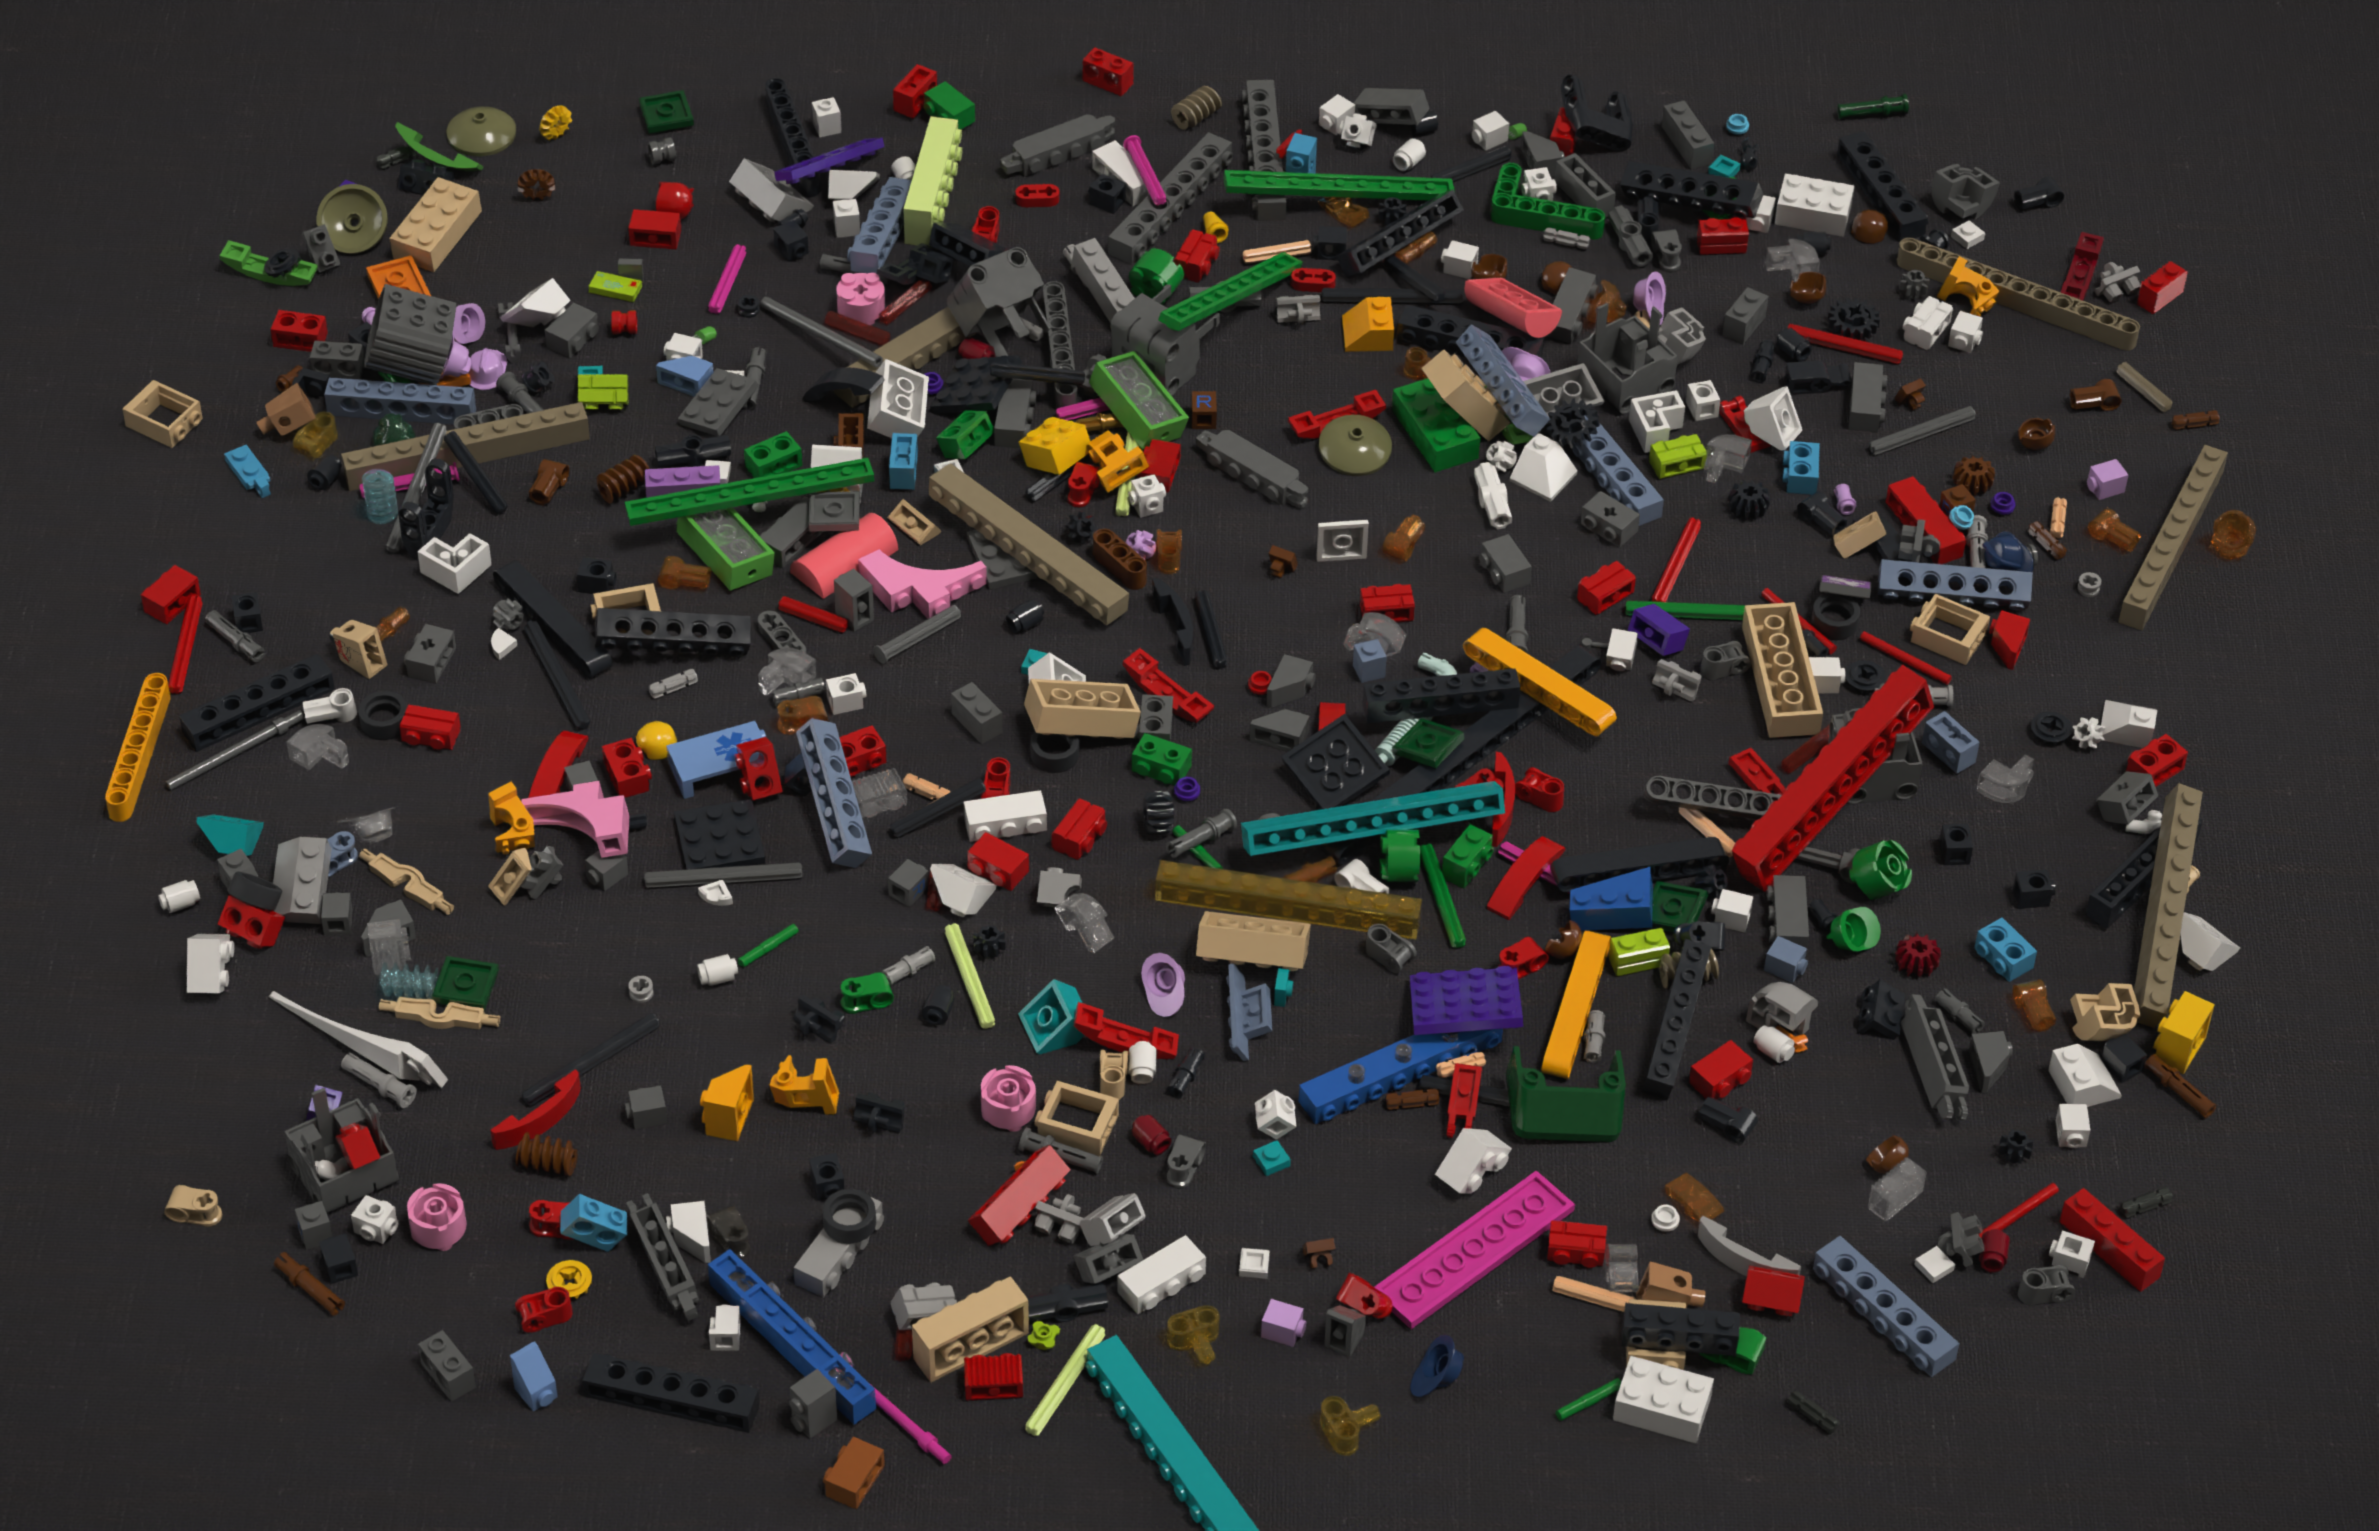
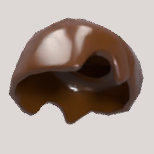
M1864 210L1855 216L1851 233L1857 240L1864 243H1878L1883 241L1888 222L1880 212Z
M1497 254L1482 255L1478 264L1473 262L1471 269L1472 278L1505 279L1507 275V259Z
M1560 261L1548 264L1542 271L1540 278L1543 289L1557 295L1569 267H1572L1568 263Z
M1802 272L1798 275L1797 281L1794 283L1792 280L1790 284V295L1801 304L1817 303L1826 293V277L1817 272Z
M2040 418L2028 419L2018 429L2019 440L2024 447L2032 451L2043 450L2054 441L2055 425H2052L2048 418L2045 420Z
M1572 920L1568 921L1564 928H1559L1561 933L1559 940L1551 939L1548 941L1544 951L1549 956L1564 960L1572 957L1578 951L1582 932L1579 925Z
M1893 1135L1877 1146L1868 1155L1866 1161L1877 1173H1895L1904 1166L1908 1159L1909 1148L1901 1137Z

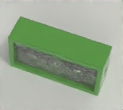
M1135 351L1096 363L1089 384L1142 450L1146 446H1150L1152 439L1168 442L1181 438L1189 417Z
M733 507L678 517L677 533L730 591L772 575L774 551Z

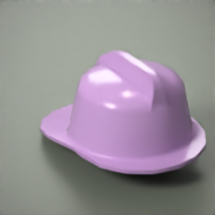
M1652 272L1647 279L1640 280L1634 288L1633 304L1635 308L1640 312L1646 310L1650 319L1652 307L1657 308L1662 313V316L1664 314L1666 288L1660 273ZM1663 317L1660 319V325L1663 322Z
M472 303L457 306L453 327L454 339L460 344L479 340L485 329V317L482 309Z
M453 333L449 353L441 373V379L444 375L460 377L461 374H468L470 371L471 359L468 356L469 350L454 341Z
M1507 347L1502 350V353L1523 381L1550 373L1547 363L1536 355L1515 347Z
M484 348V350L477 351L470 357L471 367L469 375L471 384L469 385L478 390L495 388L498 378L505 373L507 358L503 353Z
M1163 953L1152 954L1144 962L1141 972L1147 999L1151 1009L1157 1015L1163 1017L1172 1016L1178 1012L1184 1001V971L1169 955Z

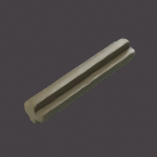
M2123 362L2117 367V374L2162 412L2171 409L2172 400L2127 362Z

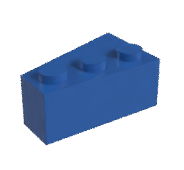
M1650 867L1570 890L1571 920L1579 925L1581 931L1652 928L1653 885Z

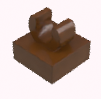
M1921 378L1902 386L1894 399L1899 406L1907 402L1909 408L1914 411L1921 407L1920 403L1925 401L1921 392L1926 385Z
M1272 545L1268 553L1272 564L1270 568L1273 570L1272 575L1282 578L1285 570L1294 572L1298 565L1295 553Z
M1334 1238L1306 1242L1302 1245L1304 1256L1312 1255L1310 1258L1312 1268H1317L1316 1260L1318 1256L1325 1258L1327 1266L1332 1265L1333 1259L1329 1252L1335 1250Z

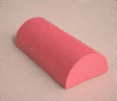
M1503 278L1472 279L1465 282V296L1471 304L1533 337L1540 338L1548 335L1559 323L1562 314L1560 308Z
M868 513L859 519V530L840 531L794 561L790 566V573L824 599L834 592V580L840 575L852 569L859 573L858 559L879 549L887 556L898 551L897 539L890 526L882 517L875 513Z

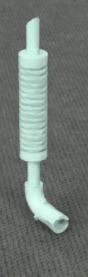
M1423 653L1418 660V667L1420 669L1432 672L1436 676L1457 674L1454 667L1445 659L1441 660ZM1425 717L1422 719L1430 721L1433 717ZM1421 718L1400 720L1375 749V752L1386 766L1393 765L1400 757L1393 754L1392 747Z

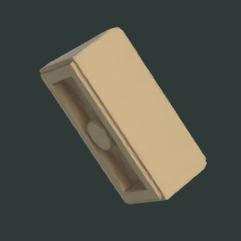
M904 499L887 517L919 545L926 543L941 533V530Z
M1872 512L1838 532L1833 538L1835 546L1842 557L1847 558L1885 536L1886 531L1877 512Z
M522 848L513 851L488 885L503 905H507L532 870L527 850Z

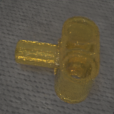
M1205 1305L1171 1316L1167 1323V1342L1170 1348L1177 1351L1193 1348L1200 1363L1210 1364L1215 1359L1210 1342L1216 1340L1219 1335L1220 1316L1218 1310L1213 1306Z
M1330 1396L1324 1399L1321 1404L1320 1425L1334 1450L1340 1455L1348 1456L1354 1454L1358 1449L1360 1427L1379 1420L1381 1416L1376 1405L1371 1404L1352 1412L1342 1398Z

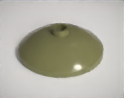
M480 106L466 109L457 114L449 122L446 133L449 144L458 152L470 156H488L499 153L512 144L516 137V125L507 113L493 107Z
M346 184L333 189L324 197L317 211V227L325 224L334 249L345 254L363 253L373 248L382 239L387 228L388 214L384 202L372 189L359 184ZM353 220H359L357 226L351 225Z
M1340 416L1330 421L1320 434L1319 451L1321 457L1332 469L1345 475L1364 476L1375 473L1385 466L1391 455L1392 441L1389 433L1379 422L1366 416Z

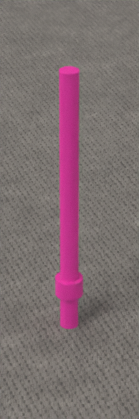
M875 1389L876 1405L918 1441L917 1445L926 1453L931 1452L943 1464L950 1461L951 1454L938 1444V1439L930 1432H924Z

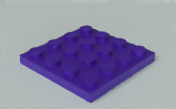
M1500 966L1496 969L1485 970L1473 968L1469 971L1458 972L1446 970L1443 973L1431 974L1429 972H1419L1416 975H1410L1414 1035L1523 1027L1517 967Z

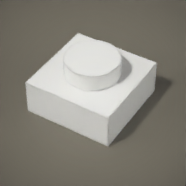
M1967 221L1952 229L1951 237L1968 249L1983 241L1985 232L1971 221Z

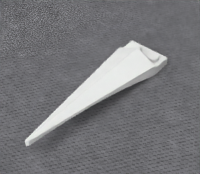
M274 991L269 995V998L400 1079L422 1080L427 1085L434 1083L440 1088L448 1081L447 1077L428 1054L408 1042L373 1035L334 1022L299 1006Z

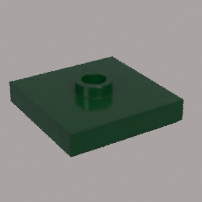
M684 90L639 98V105L649 133L694 126V119Z
M1421 718L1392 747L1393 754L1437 768L1465 739L1464 732Z
M1657 881L1653 889L1652 928H1662L1664 931L1674 932L1679 924L1697 922L1708 897L1707 890Z
M446 956L432 994V1000L438 1004L448 1005L450 1002L483 1008L485 1011L499 972V964Z

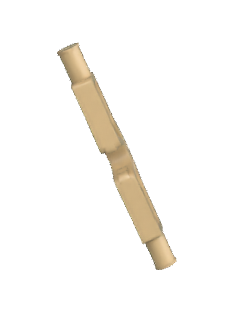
M363 849L360 852L359 858L369 863L370 871L382 878L391 887H396L405 881H409L404 887L406 897L424 905L430 910H434L437 907L447 915L453 911L454 905L444 900L443 892L426 882L421 872L416 868L400 865L383 853L376 856L367 849Z
M399 997L397 1002L381 999L379 1003L380 1011L395 1012L396 1018L421 1021L426 1026L436 1029L457 1026L479 1030L482 1025L499 1027L500 1024L499 1015L484 1014L483 1008L450 1002L441 1014H436V1002L432 999Z

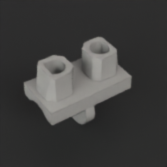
M2109 262L2105 264L2104 272L2100 274L2102 278L2101 286L2094 291L2097 296L2104 294L2110 303L2122 297L2121 287L2125 289L2129 296L2135 294L2141 286L2137 279L2141 271L2137 266L2124 271L2121 265L2117 267L2115 263Z
M1319 295L1277 298L1278 323L1297 321L1300 324L1303 321L1320 320Z
M1661 659L1657 663V671L1652 684L1663 688L1664 693L1669 696L1674 693L1692 702L1696 698L1702 676L1694 671L1688 672L1672 661L1666 662Z
M1067 1194L1064 1200L1055 1198L1053 1206L1038 1201L1035 1207L1038 1213L1034 1225L1036 1230L1044 1234H1050L1054 1223L1062 1226L1058 1234L1059 1239L1073 1244L1079 1233L1084 1234L1080 1226V1220L1083 1218L1077 1216L1081 1211V1207L1074 1205V1196Z

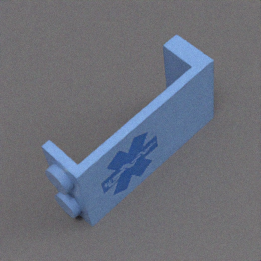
M752 721L667 745L668 764L683 798L686 799L694 796L693 782L738 770L734 757L735 754H738L736 745L766 737L764 730H759L756 722ZM759 752L753 753L749 761L757 760Z

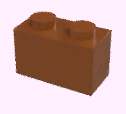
M852 1437L847 1446L844 1445L839 1451L834 1467H829L824 1475L823 1483H825L826 1497L857 1510L885 1466L884 1450L856 1437Z

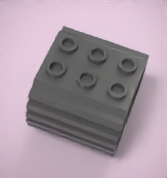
M385 284L373 316L363 367L429 385H437L450 349L456 303Z

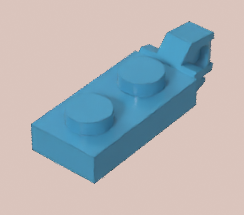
M247 445L224 453L225 461L247 490L255 488L261 498L271 495L268 483L270 477Z

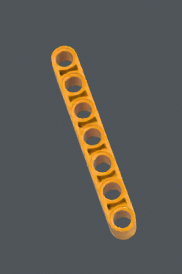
M1480 628L1463 643V649L1467 656L1490 671L1516 668L1521 691L1589 734L1599 736L1616 721L1617 716L1611 706L1489 629Z
M152 673L143 682L105 795L109 817L116 822L126 821L133 814L171 696L166 676L161 673Z
M1584 931L1545 1052L1541 1069L1542 1074L1569 1079L1588 1019V1013L1591 1010L1607 959L1611 936Z

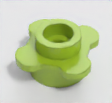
M1036 1321L1033 1323L1032 1334L1028 1336V1342L1040 1350L1053 1348L1055 1346V1337L1059 1335L1060 1329L1057 1325L1050 1326L1042 1321Z

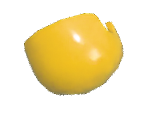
M660 721L645 724L636 735L637 746L651 760L666 758V746L677 743L673 728L669 724Z

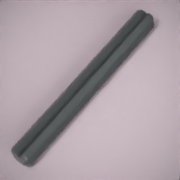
M1967 406L1871 441L1869 443V450L1873 455H1878L1974 420L1976 412L1971 406Z

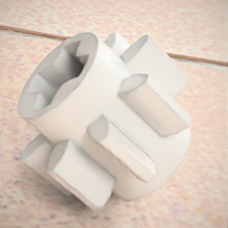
M1498 440L1497 443L1492 444L1488 448L1486 453L1487 460L1491 462V465L1495 466L1496 471L1502 470L1505 472L1506 469L1514 466L1517 459L1516 452L1512 451L1514 445Z
M2091 717L2088 721L2085 718H2080L2081 722L2077 726H2073L2075 735L2072 739L2080 741L2079 747L2086 749L2089 745L2091 748L2096 749L2097 743L2105 740L2103 738L2105 727L2097 725L2098 719Z

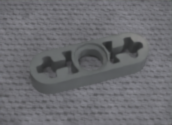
M762 612L758 616V629L788 666L799 667L803 665L807 659L804 644L777 612ZM779 636H786L789 638L788 640L783 642L776 640V638Z

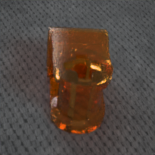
M1157 529L1158 569L1165 574H1173L1180 569L1182 529H1178L1177 532H1162L1161 529Z
M818 696L785 700L778 705L780 718L777 725L779 731L784 734L796 733L811 718L828 722L822 699Z

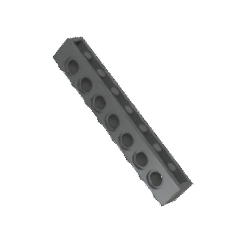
M1246 80V90H1242V104H1246L1243 105L1244 119H1248L1245 120V134H1249L1246 135V148L1251 149L1248 151V164H1252V166H1249V171L1283 172L1282 159L1279 158L1280 154L1276 153V149L1280 146L1274 80ZM1251 194L1255 195V197H1252V210L1257 211L1258 220H1286V195Z
M1208 132L1160 182L1166 195V203L1155 205L1149 194L1108 236V254L1129 264H1133L1141 257L1145 250L1157 241L1160 234L1168 230L1170 224L1181 216L1183 210L1194 202L1197 195L1201 191H1205L1208 184L1218 177L1220 171L1231 163L1233 159L1232 142Z

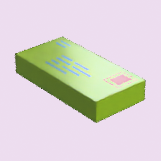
M597 271L589 285V293L634 302L642 288V281Z

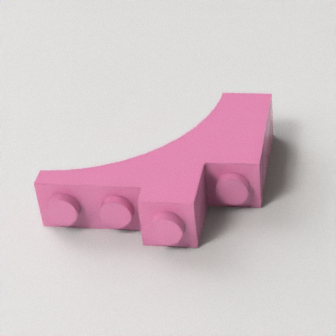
M880 549L858 559L859 573L873 585V593L891 613L914 603L925 617L929 619L950 607L951 601L987 584L986 566L982 561L956 569L928 570L897 562L885 555Z
M599 781L573 785V791L522 799L521 802L533 818L534 825H561L580 830L597 843L601 858L627 854L629 812L624 795L604 798Z

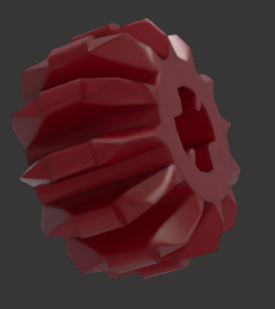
M1917 932L1913 937L1906 934L1905 938L1899 940L1897 944L1895 962L1898 963L1899 970H1907L1908 976L1912 973L1916 974L1918 978L1921 977L1922 973L1930 976L1932 971L1936 970L1939 966L1941 951L1937 947L1936 940H1929L1928 934L1924 937H1920Z

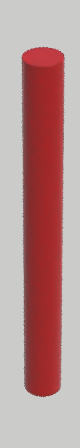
M1765 588L1761 593V596L1771 604L1785 603L1768 588ZM1798 614L1802 631L1805 629L1814 631L1815 637L1829 648L1828 653L1833 654L1837 646Z
M1865 631L1861 634L1860 640L1946 685L1951 681V675Z
M2055 1183L2049 1184L1983 1229V1232L1979 1234L1981 1239L1985 1232L1993 1229L2002 1231L2058 1193L2057 1185Z

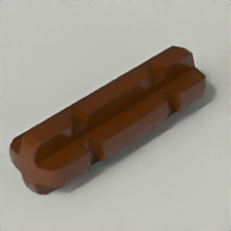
M2216 410L2207 411V414L2205 412L2185 414V416L2183 414L2174 415L2172 417V425L2176 430L2184 429V426L2186 428L2206 426V423L2208 425H2216L2219 423L2220 416Z
M2035 521L2029 525L2028 532L2048 552H2051L2050 554L2055 559L2059 560L2065 557L2067 549L2047 529H2044L2040 522Z
M1426 1089V1092H1423V1090L1400 1092L1401 1095H1397V1092L1388 1093L1385 1096L1386 1107L1389 1110L1398 1109V1106L1409 1108L1424 1106V1103H1427L1428 1106L1439 1103L1437 1089Z

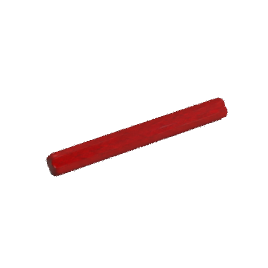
M1795 324L1788 325V328L1794 329L1812 344L1895 364H1900L1903 357L1902 350Z
M1692 517L1688 520L1652 596V601H1667L1701 528V521Z
M192 595L188 598L168 683L169 691L172 694H180L183 691L203 604L200 596L195 597Z

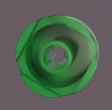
M1152 248L1142 254L1129 272V280L1132 285L1131 291L1135 296L1143 293L1153 299L1163 290L1164 286L1169 284L1171 285L1172 295L1183 280L1184 271L1180 264L1176 266L1172 261L1174 259L1172 255L1161 249ZM1170 296L1167 297L1160 304L1163 305L1170 298Z
M1387 830V833L1380 834V848H1382V853H1385V859H1380L1379 868L1381 878L1385 879L1386 882L1419 881L1417 877L1420 872V845H1417L1419 830Z
M1884 840L1858 850L1854 855L1853 868L1850 869L1849 874L1851 880L1858 884L1870 900H1875L1907 888L1911 882L1912 870L1907 868L1906 861L1909 858L1902 846L1893 840Z

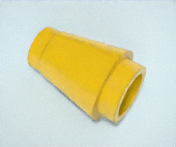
M1214 212L1204 214L1203 221L1206 233L1215 235L1217 243L1224 241L1229 231L1227 224Z

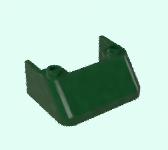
M1519 1046L1513 1047L1505 1074L1512 1127L1519 1137L1525 1139L1612 1142L1618 1139L1622 1129L1626 1087L1621 1050H1615L1609 1071L1601 1074L1599 1077L1598 1088L1546 1086L1545 1078L1540 1071L1532 1068H1522Z

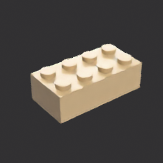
M438 177L390 237L393 258L399 259L412 255L417 267L435 272L482 212L479 191Z
M1442 350L1422 367V370L1443 400L1488 441L1511 423L1506 416V412L1478 375L1475 376L1472 370L1466 364L1464 365L1455 354L1450 356L1445 350Z
M1030 679L1024 702L1036 733L1043 735L1065 734L1067 736L1087 735L1095 738L1100 736L1117 739L1124 737L1134 738L1141 713L1128 684Z
M1205 911L1199 924L1196 956L1202 957L1205 961L1213 962L1218 961V959L1229 960V963L1236 965L1250 962L1256 963V966L1262 968H1270L1272 965L1282 966V969L1297 971L1298 968L1303 969L1308 955L1311 924Z
M1010 1276L1002 1281L994 1282L990 1287L978 1293L970 1294L964 1300L954 1305L944 1307L940 1312L928 1318L920 1319L916 1324L912 1325L913 1359L931 1383L963 1367L965 1357L971 1358L974 1355L985 1356L1029 1334L1028 1299Z

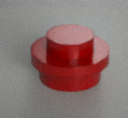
M1265 671L1254 672L1249 678L1248 687L1255 694H1267L1272 677Z

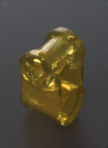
M329 412L316 414V419L310 421L303 429L297 432L293 441L294 448L308 451L312 457L318 458L336 441L338 433L335 418Z

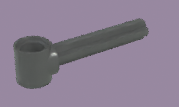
M1806 846L1795 858L1838 869V873L1844 881L1857 884L1851 880L1849 871L1853 868L1854 855L1860 849H1850L1848 852H1844L1843 855H1838Z

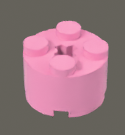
M846 273L842 275L841 281L837 285V311L841 319L843 317L848 320V324L852 326L864 327L874 324L877 318L880 317L881 319L884 316V285L879 279L878 274Z
M1010 1065L998 1071L995 1068L984 1076L981 1082V1111L985 1121H988L995 1127L1016 1132L1033 1118L1036 1111V1087L1028 1071Z
M437 1183L432 1184L433 1187L424 1189L422 1187L411 1195L407 1203L411 1236L414 1241L427 1248L447 1251L465 1233L467 1225L463 1200L455 1188Z

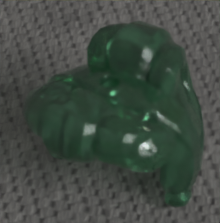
M394 413L386 414L383 418L379 419V426L373 431L374 446L416 438L412 426L403 421L400 414Z

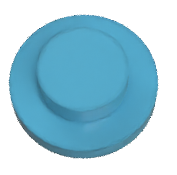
M1733 114L1726 122V129L1735 135L1744 134L1749 129V122L1744 115Z
M1960 505L1950 511L1949 517L1957 528L1968 529L1973 524L1974 514L1969 507Z

